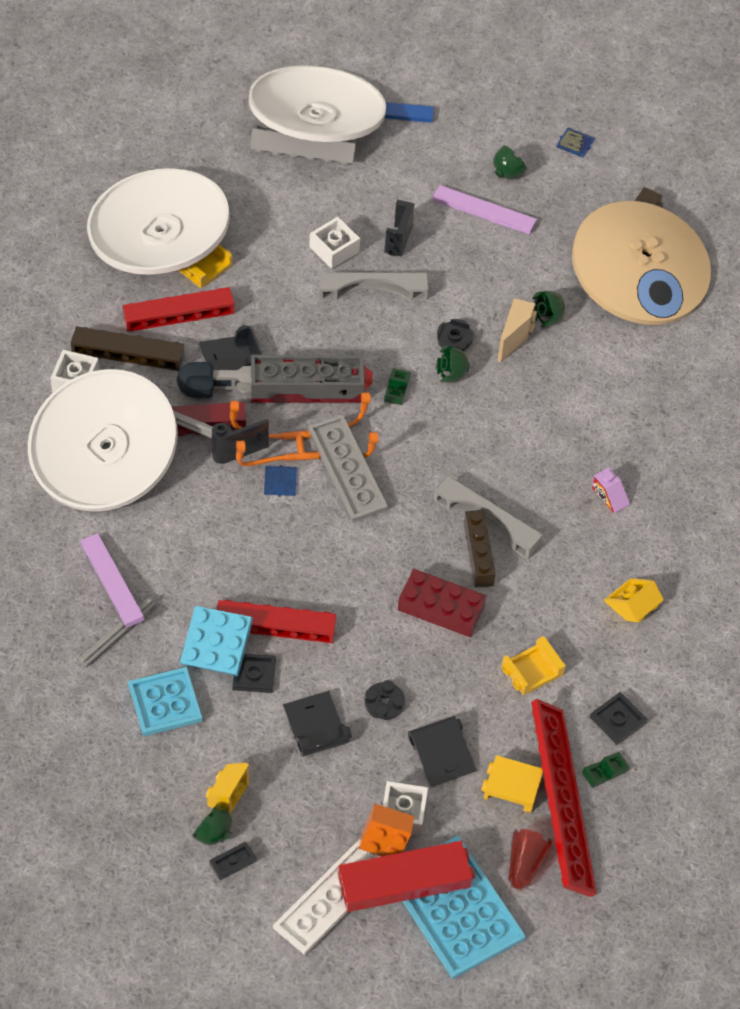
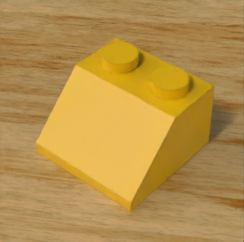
M630 578L604 599L626 621L636 623L642 621L650 611L657 609L658 605L664 600L655 581Z
M227 764L224 770H220L216 776L215 785L213 787L210 786L206 793L207 806L214 808L219 803L231 814L249 784V764Z

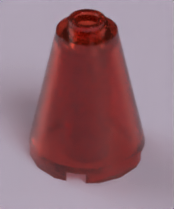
M521 828L520 832H518L517 829H514L508 875L511 887L518 890L528 888L553 848L554 842L548 838V841L542 839V834L532 830Z

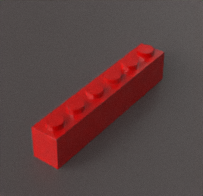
M230 287L125 304L122 305L123 318L127 332L232 315L234 314V301Z
M218 600L217 610L253 618L249 634L333 643L336 614L331 612Z

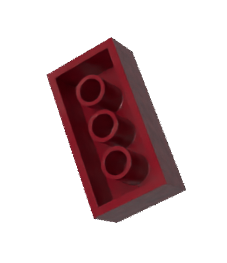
M413 568L399 597L398 611L471 638L485 608L487 595Z

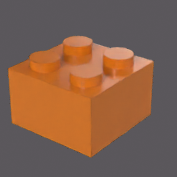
M374 803L361 832L359 849L379 856L402 853L412 833L414 816Z

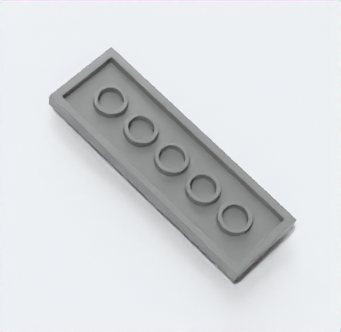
M343 414L308 426V432L351 521L355 522L386 511L388 506Z

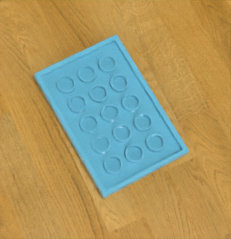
M456 836V837H454V838H452V839H450V840H448V841H446V842H444V843H442V844H447V843H452V842H457V841H462V840L460 839L459 836ZM470 852L469 860L467 861L469 867H473L475 879H472L471 888L402 901L452 980L523 942L526 938Z

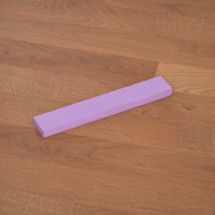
M439 185L433 196V201L529 235L537 221L536 218Z
M97 533L80 540L83 550L125 627L127 628L144 621L142 612L99 534Z

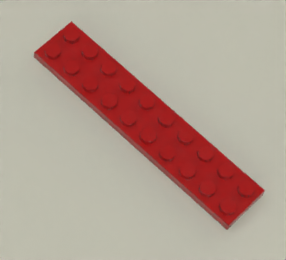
M535 699L531 702L532 715L535 722V732L539 745L538 750L541 756L548 806L552 819L551 824L557 847L558 863L562 876L561 881L564 888L592 897L597 895L564 711L544 701Z

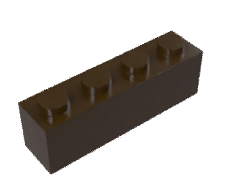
M465 511L464 528L474 588L494 586L496 574L485 511Z

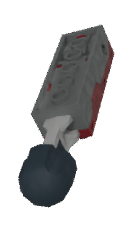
M251 355V366H243L238 370H213L211 362L187 363L180 368L176 381L180 391L186 396L193 398H211L213 390H238L243 394H251V403H361V393H364L372 385L373 374L371 370L363 365V355Z

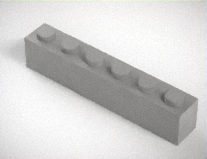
M255 124L252 128L250 149H255L257 152L271 151L276 155L285 153L291 157L305 156L311 160L319 158L325 162L340 161L341 164L348 165L355 160L357 139L339 142L310 141L285 135L267 125Z

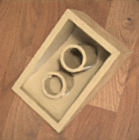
M513 299L500 339L499 362H502L526 341L529 333H533L537 311H534L535 303Z

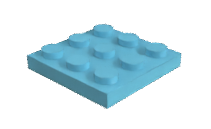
M195 606L180 664L239 676L253 618Z
M187 667L128 681V687L143 737L202 722V715Z

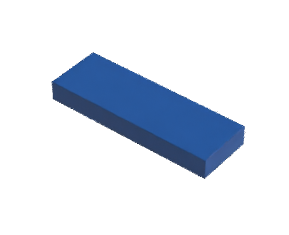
M385 102L386 119L428 123L433 121L434 107Z

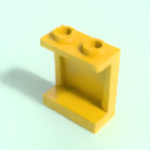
M218 244L206 257L179 271L197 286L203 288L232 266V254L229 250L224 249Z
M544 636L538 638L536 645L512 658H509L508 655L504 656L501 666L504 674L511 677L514 688L517 691L520 690L523 696L563 676L565 671V664Z
M496 755L494 763L490 762L487 774H490L489 779H484L481 791L485 792L484 799L488 800L489 796L521 804L524 805L523 811L531 813L543 775L542 768Z

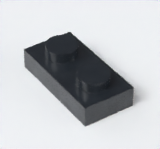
M245 841L209 860V864L218 879L222 880L256 862L257 858Z

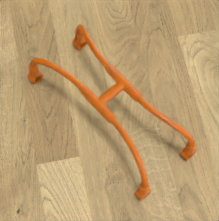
M369 392L361 393V412L353 421L348 423L349 428L357 424L367 411L368 404L370 403ZM230 401V419L232 425L238 430L242 428L236 422L239 402ZM308 431L269 434V438L296 439L298 453H288L250 462L242 461L245 452V441H236V459L241 466H255L279 460L293 461L320 458L319 452H305L303 438H311ZM369 432L368 452L362 454L364 458L369 457L375 450L376 443H378L377 432Z

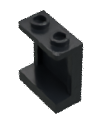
M397 200L394 227L398 229L387 228L385 253L391 256L397 255L402 257L413 227L415 203Z

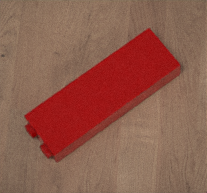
M462 841L338 865L337 875L347 913L471 888L472 879H475L473 867H469L467 861L469 860L467 847H463Z

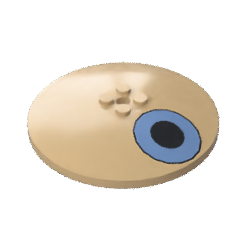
M620 201L602 206L592 212L582 222L573 241L572 261L580 284L598 305L624 320L646 325L675 322L695 310L709 288L711 265L703 242L685 221L659 206L638 201ZM642 252H647L650 257L643 255Z

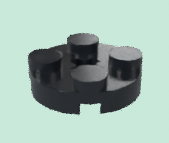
M450 319V322L446 323L444 321L437 330L438 345L442 348L444 346H454L464 352L473 342V330L469 328L470 325L460 319ZM456 333L458 337H452L451 335Z
M386 680L376 683L366 691L365 708L371 716L383 720H391L401 714L405 704V696L402 690L397 685H394L392 681ZM381 698H388V704L380 703Z

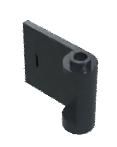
M240 326L236 330L234 337L199 342L206 362L213 364V370H238L243 366H251V355H262L251 326Z
M268 419L233 432L229 425L225 423L215 424L212 427L213 460L219 464L236 460V441H245L244 456L268 448Z
M329 691L283 704L302 757L350 742L349 739L352 738L349 726L346 727L344 723L341 724Z
M455 716L408 731L409 741L413 749L418 752L431 787L477 771L461 731L463 730L461 720L459 718L456 719Z

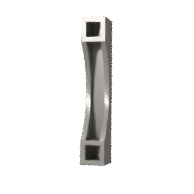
M319 273V300H338L346 294L363 289H382L397 293L408 300H427V273Z
M448 476L435 490L434 501L448 510H484L486 518L497 525L505 534L512 550L527 560L541 545L542 534L537 529L529 527L521 519L513 517L505 509L497 507L489 499L481 497L473 489L465 487L458 480Z

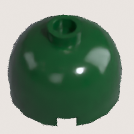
M505 145L494 155L493 165L496 169L494 172L499 178L504 177L508 180H514L522 176L527 167L520 157L517 158L514 155L515 152Z
M548 290L536 292L532 300L535 299L534 311H537L535 321L539 319L542 324L541 327H549L559 323L565 313V304L562 297L558 293ZM540 316H549L550 320L544 321L540 319Z
M444 346L440 350L442 356L437 358L436 364L437 375L440 373L442 375V379L439 381L446 383L458 382L469 371L470 364L467 356L457 347ZM443 372H450V375L445 376Z
M217 803L211 813L206 816L195 830L192 837L202 844L209 846L217 844L220 840L225 842L232 833L229 831L232 824L229 812Z

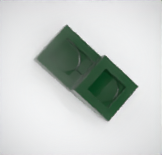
M393 368L384 396L385 402L402 405L411 372Z
M620 752L603 757L599 763L584 767L582 773L590 786L594 788L629 771L630 767Z

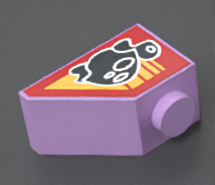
M610 467L594 475L592 489L614 514L630 505L621 480Z

